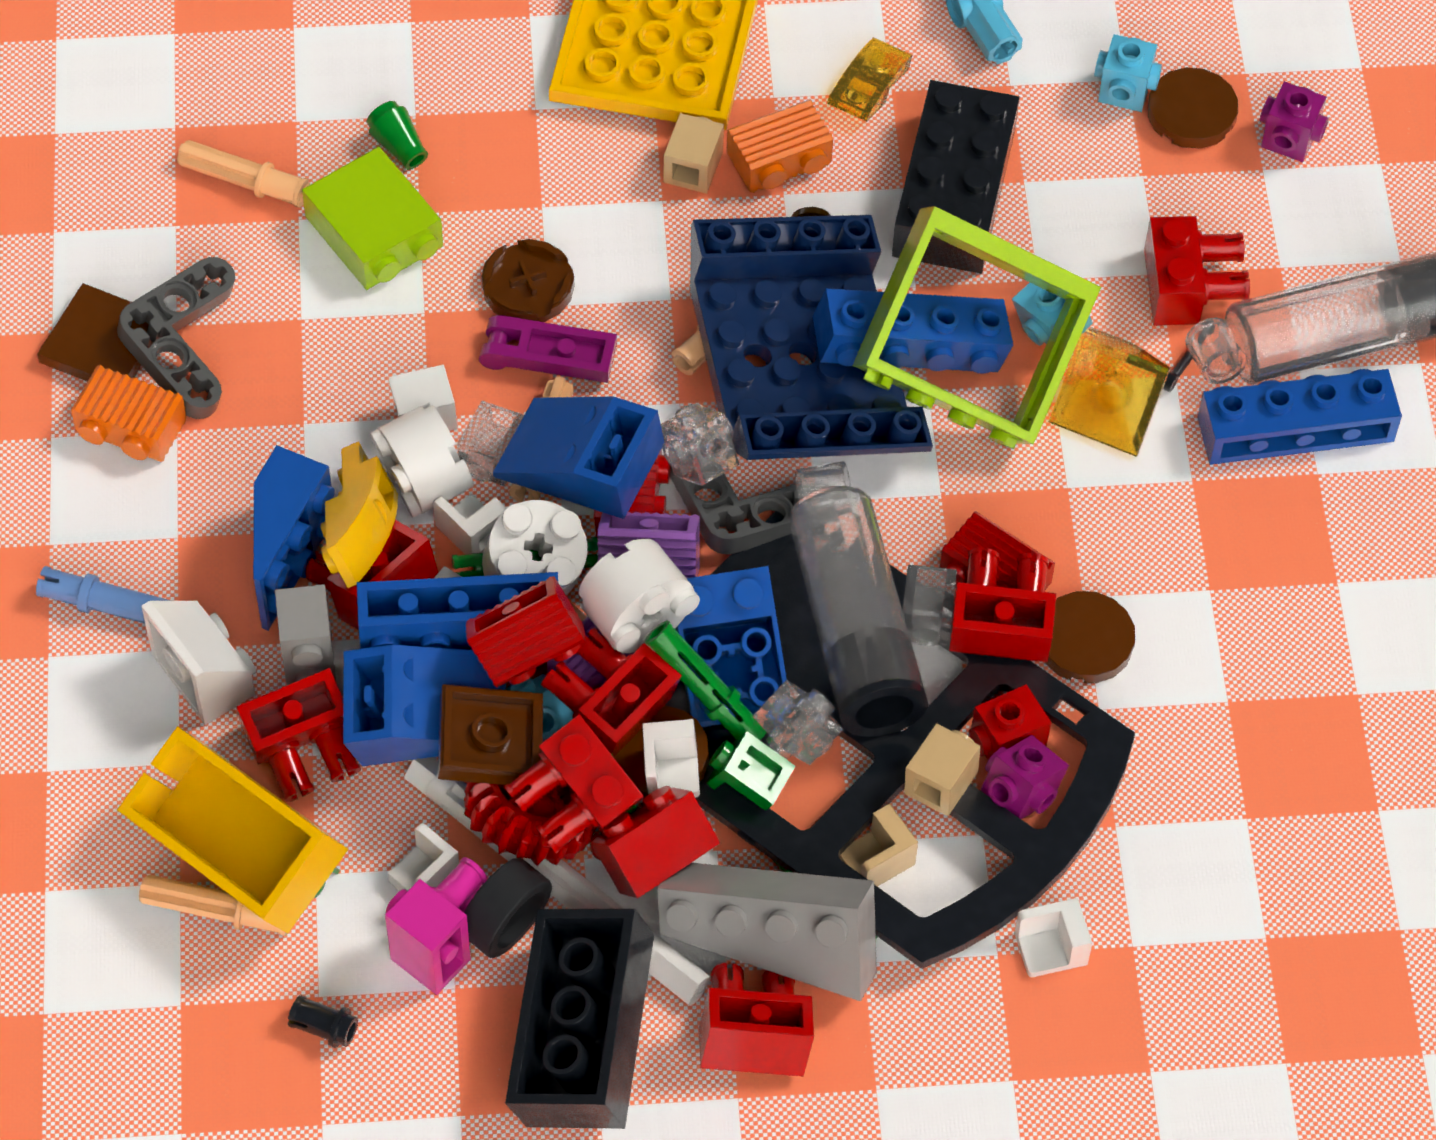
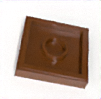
M82 283L37 353L39 363L87 382L98 365L134 378L141 364L123 345L117 334L121 312L132 302ZM133 320L131 328L133 330L142 328L147 333L148 324L145 322L139 325ZM149 340L147 348H150L153 344L151 340Z
M442 684L439 715L438 779L506 785L540 760L538 754L541 753L539 745L543 741V693Z

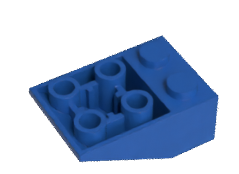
M614 396L534 398L495 467L493 477L625 519L665 443L658 410Z
M276 445L254 481L253 579L261 626L269 631L277 617L275 590L294 588L300 577L306 578V567L312 558L316 559L315 551L321 541L325 540L321 530V523L325 522V501L334 498L335 489L331 486L328 465Z
M765 566L687 578L699 596L700 602L693 612L684 617L675 630L728 687L734 686L741 693L740 701L757 719L792 714L769 567ZM678 654V656L682 659V661H683V662L693 671V673L700 679V677L695 673V671H694V670L683 660V658ZM685 685L690 715L699 721L701 727L721 725L718 720L711 721L704 713L705 706Z
M385 645L344 651L343 744L361 766L438 757L440 692L442 684L506 690V683L495 687L492 679L489 678L487 671L484 670L482 663L479 662L473 650Z

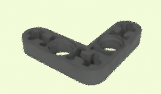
M208 257L200 260L128 304L122 310L117 326V334L123 345L165 391L171 390L174 394L179 393L183 396L186 416L194 419H204L216 411L222 394L221 384L177 331L224 303L230 297L235 282V271L227 261L218 257ZM206 275L212 280L218 277L222 280L220 287L215 282L204 286L199 297L197 290L203 286ZM170 295L182 296L187 300L189 308L182 312L172 311L166 307L164 299ZM134 320L139 325L146 322L148 324L147 333L142 328L133 330L131 328L132 321ZM149 340H151L153 344L150 348H147ZM162 352L175 353L180 357L182 365L175 369L164 368L158 363L156 356ZM189 372H191L190 379L188 382V380L185 377ZM192 388L197 393L206 391L208 393L206 401L200 396L194 399L191 398Z
M691 436L681 437L674 440L669 446L670 478L690 515L696 514L700 516V533L706 544L717 553L727 555L742 552L824 521L831 523L834 519L838 497L836 490L824 481L809 480L739 501L710 447L703 440ZM690 462H697L696 474L694 475L693 467L690 464ZM701 489H713L719 493L720 498L715 501H703L695 493ZM799 507L798 515H794V509ZM764 511H778L784 516V519L778 523L771 524L761 520L758 515Z

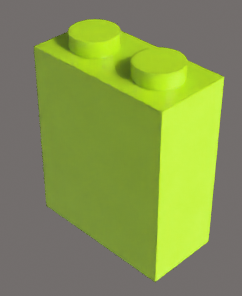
M379 146L302 189L305 217L366 290L380 282L385 283L392 280L401 270L419 260L430 258L438 249L443 247L441 218Z

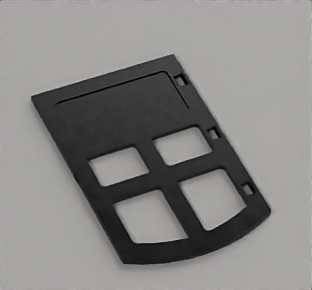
M799 507L794 509V515H798ZM775 511L765 522L771 524L778 523L784 519V516L780 512ZM827 521L754 548L731 554L710 575L765 566L769 567L792 714L758 719L761 724L767 727V732L760 741L781 755L811 724L821 723L871 758L874 763L808 830H799L770 808L765 811L726 782L722 783L715 790L706 784L714 770L709 764L704 778L699 782L700 795L696 797V800L700 807L786 870L788 869L793 873L868 880L844 863L839 856L872 823L873 813L890 804L905 789L906 767L936 723L951 731H960L973 717L975 706L987 702L998 691L1010 692L1027 684L1050 721L1086 747L1076 776L1062 803L1045 828L1035 829L1006 808L995 804L989 796L970 784L950 815L1009 856L1013 863L967 896L928 917L917 916L874 884L875 933L877 937L923 969L981 941L1017 917L1019 911L1027 909L1064 875L1089 844L1108 813L1125 775L1135 739V732L1030 660L949 651L950 637L936 628L942 618L952 624L953 607ZM825 538L845 551L838 559L819 547ZM912 627L967 664V667L927 707L925 714L907 729L884 736L873 737L853 735L843 729L838 714L842 701H838L839 685L831 655L834 647L850 635L864 631L865 637L868 639L873 638L874 629L883 628L900 634L904 629ZM680 680L672 698L665 705L684 710L690 715L685 685ZM1062 701L1084 715L1076 724L1056 710ZM722 724L702 727L707 735L709 761L725 740L731 744L736 740Z

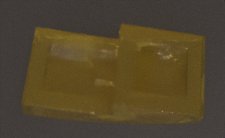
M873 37L845 70L829 95L827 104L867 122L886 103L890 88L909 70L912 54Z

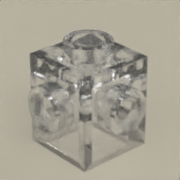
M690 404L678 409L673 418L661 424L665 442L663 443L662 450L666 460L672 466L674 476L703 486L739 465L732 441L733 428L724 413L704 407L701 404Z
M788 680L752 716L769 734L766 742L774 751L787 760L793 755L808 765H811L817 757L825 754L830 749L833 740L843 730L842 726L831 716V713L836 708L822 693L815 688L807 693Z

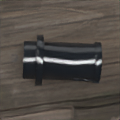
M299 995L296 998L288 1016L289 1027L328 1040V1045L333 1048H337L339 1045L349 1046L358 1027V1018L351 1015L349 1008L343 1007L339 1011L307 999L303 995Z

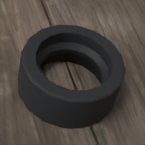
M514 858L502 865L480 887L464 911L467 915L469 942L489 958L499 957L510 950L535 923L537 909L545 908L553 887L550 880L523 858Z

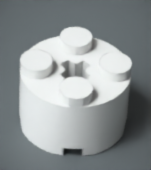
M430 402L370 433L373 443L381 455L379 460L391 482L396 481L402 491L400 496L412 518L433 509V502L442 496L448 501L474 487L469 469L464 459L460 460L454 447L457 445L442 417L436 408L430 405Z
M528 500L508 506L495 522L486 543L482 558L484 576L558 572V583L565 595H568L574 588L587 558V540L581 526V521L574 512L550 501ZM529 550L538 551V555L542 557L541 561L532 560V552Z
M636 539L624 544L629 551L616 559L611 553H608L590 569L579 587L578 595L583 600V604L579 603L581 608L614 650L622 653L635 652L645 643L648 634L666 620L670 621L675 629L685 616L697 608L700 602V598L694 591L691 583L659 544L651 539Z

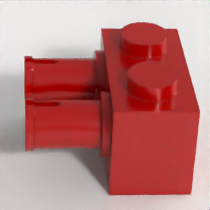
M1196 216L1150 217L1144 254L1153 326L1200 324L1203 306L1207 305L1208 300L1249 299L1250 279H1246L1249 277L1248 270H1243L1242 272L1207 273L1206 268H1203V262H1243L1245 243L1241 241L1244 238L1242 232H1237L1236 234L1202 235L1201 230H1198Z
M395 519L389 538L381 553L359 582L434 578L439 572L429 538ZM318 553L316 559L324 563V566L312 558L306 567V578L318 585L325 584V589L331 593L338 618L359 630L357 585L348 588L340 573L332 574L324 561L322 553Z
M983 548L971 549L968 552L966 583L957 582L949 651L1048 662L1053 638L1057 594L1045 592L1049 559L1046 556L1037 554L1034 573L1030 571L1032 553L1019 555L1017 558L1016 589L997 587L996 580L1000 554L988 548L985 567H982Z
M593 628L588 632L589 637L585 636L586 641L580 644L581 647L576 655L581 656L607 679L600 688L598 687L594 690L568 668L564 661H560L555 666L556 671L551 669L543 679L541 686L549 690L574 712L573 719L580 714L607 750L615 757L643 728V723H648L672 698L682 675L645 643L633 654L625 656L622 652L614 650L606 638L599 633V630Z
M330 668L236 706L239 722L257 764L270 763L285 802L298 799L297 791L291 779L296 780L302 797L315 790L298 753L300 747L309 743L317 744L330 774L331 782L344 780V772L338 759L342 760L349 777L361 771L360 764L357 763L356 758L343 744V697Z
M580 714L539 745L541 753L538 754L540 757L538 762L511 783L503 786L512 799L525 788L531 786L529 791L515 801L523 813L557 785L561 784L562 787L566 785L572 791L570 795L572 801L544 823L535 827L544 839L559 827H563L561 832L547 842L556 854L563 846L590 825H593L594 828L599 826L603 830L643 799V794Z
M670 786L661 787L644 798L643 802L640 803L642 808L636 806L637 809L631 815L628 813L622 814L603 830H600L601 835L597 833L593 835L590 842L591 853L603 863L620 894L638 899L720 844L692 791L671 788Z
M727 963L716 965L711 971L713 988H708L699 1026L700 1068L804 1077L814 1040L812 996L794 995L795 979L783 976V984H779V974L768 970L762 975L764 992L743 990L744 970L741 966L732 963V979L728 980Z

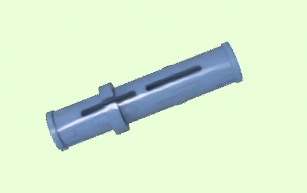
M44 566L40 572V575L45 577V579L38 578L36 586V596L77 605V609L80 612L89 613L91 610L144 624L143 604L148 601H172L100 582L98 576L88 573L85 577L51 569L48 566Z

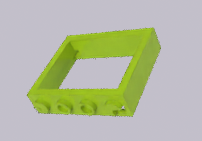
M935 206L921 208L852 366L865 371L863 379L875 386L890 390L893 384L907 391L905 399L920 407L923 406V408L932 410L935 404L950 411L947 419L960 426L974 429L975 424L990 430L991 433L988 438L998 444L1012 449L1015 448L1016 443L1034 444L1101 287ZM932 235L1065 299L1013 422L879 359Z

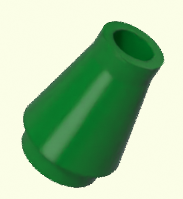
M388 101L370 113L366 120L367 125L370 127L369 135L397 158L407 170L418 167L427 159L428 152L421 143L406 107L399 106L395 101Z

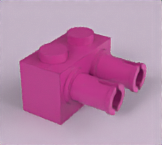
M463 857L460 863L436 888L430 887L419 879L408 891L406 889L399 891L386 908L385 920L391 960L435 995H438L471 960L468 922L464 911L480 889L479 887L487 881V876L479 865L467 857Z

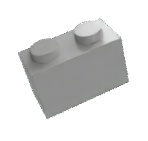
M325 584L275 590L279 640L286 684L289 685L328 668L331 669L336 681Z

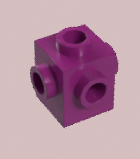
M1284 81L1277 97L1269 95L1262 109L1259 121L1266 123L1261 147L1304 162L1313 141L1320 143L1327 128L1329 117L1323 115L1327 97L1315 93L1309 88L1299 87Z
M1031 735L1008 749L1001 747L990 757L985 766L988 774L980 791L989 796L995 804L1006 808L1022 820L1033 812L1043 813L1053 803L1069 765Z

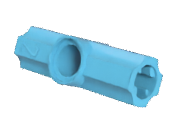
M946 0L947 9L953 23L960 29L967 28L987 61H994L997 65L1011 60L1017 51L1022 49L1023 39L1004 11L1003 0Z

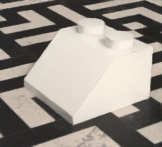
M148 601L142 605L152 656L204 725L255 695L252 675L256 673V668L243 648L240 647L235 650L227 640L229 638L227 628L216 613L208 615L198 601Z

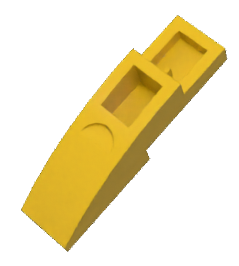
M359 441L341 449L342 468L337 470V474L342 485V491L338 492L337 497L325 501V522L321 523V530L326 540V545L321 547L324 561L332 574L340 573L348 588L357 585V582L368 572L381 553L391 533L398 509V493L379 458L375 456L368 459Z

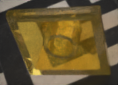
M1091 327L1082 333L1078 340L1049 423L1137 457L1170 367L1136 344Z

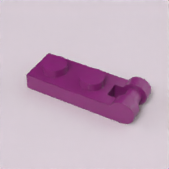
M496 315L489 318L485 332L489 338L488 343L482 345L479 362L484 367L492 370L512 367L608 383L617 347V334ZM511 340L519 341L518 346L508 345L507 343Z

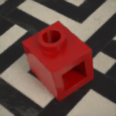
M1026 684L975 706L971 729H969V737L974 743L980 745V756L985 755L987 760H989L1001 747L1008 749L1031 735L1047 747L1052 722Z

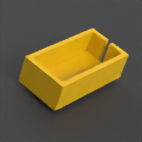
M177 726L150 763L161 772L178 781L177 786L172 790L144 772L117 810L261 919L288 934L349 849L213 749Z

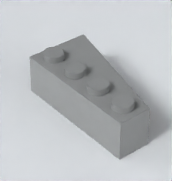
M690 863L663 881L658 887L660 935L860 1002L877 973L874 881Z

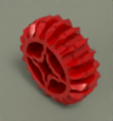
M467 782L464 790V815L471 819L470 829L482 833V843H494L497 845L498 854L507 851L514 854L516 858L524 857L531 859L536 866H539L544 859L557 866L562 858L573 860L575 855L580 851H584L586 845L591 842L596 830L593 825H590L556 854L547 842L561 832L563 827H559L545 839L535 828L572 801L570 797L572 791L567 785L564 787L561 784L557 785L523 813L515 801L529 791L531 787L525 788L512 799L503 787L505 785Z

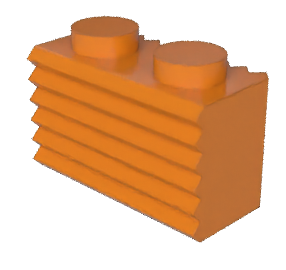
M806 100L728 129L726 152L751 193H755L758 189H774L790 177L795 178L798 174H814L822 170L826 165L828 166L832 162L833 137L832 133H829L828 127L825 126L824 120L821 119L820 113H817L816 107L813 106L812 100Z
M101 365L95 368L71 409L75 430L84 440L96 445H101L105 441L121 447L122 451L133 459L145 460L149 457L160 462L164 461L165 455L168 454L169 448L173 446V442L177 439L178 432L181 431L182 425L185 424L187 418L183 396L179 393L174 394L171 390L165 391L161 386L156 387L152 383L147 384L144 380L139 381L135 377L130 378L127 374L122 375L118 371L113 372L110 368L105 369Z

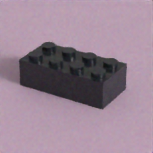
M930 80L895 221L892 257H900L921 208L935 206L992 234L1016 130L1020 96ZM933 235L921 260L923 263L980 274L983 273L985 264L984 260Z
M537 909L505 1104L526 1127L625 1129L654 941V933L636 909Z

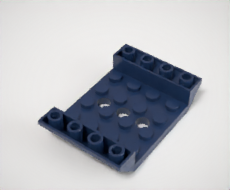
M872 215L696 219L692 221L690 293L726 446L744 459L759 460L931 452L933 443L923 406L907 407L903 389L893 384L890 390L880 388L865 381L863 378L866 372L859 368L843 366L837 363H820L812 316L825 289L877 291L872 274L881 255V248ZM790 354H803L810 359L812 364L800 365L790 357ZM745 356H759L766 362V366H753L751 362L745 359Z

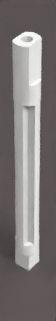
M433 757L412 760L404 778L482 840V833L471 830V819L464 815V790L467 784L464 781L438 779V761ZM494 843L488 844L491 848L498 852L497 845H495ZM507 851L500 854L508 861L516 858L514 854ZM523 857L526 862L550 880L553 886L551 896L568 909H624L562 859L557 866L551 864L546 859L539 866H536L531 859ZM653 932L654 941L649 974L689 1006L693 1005L701 998L711 977Z

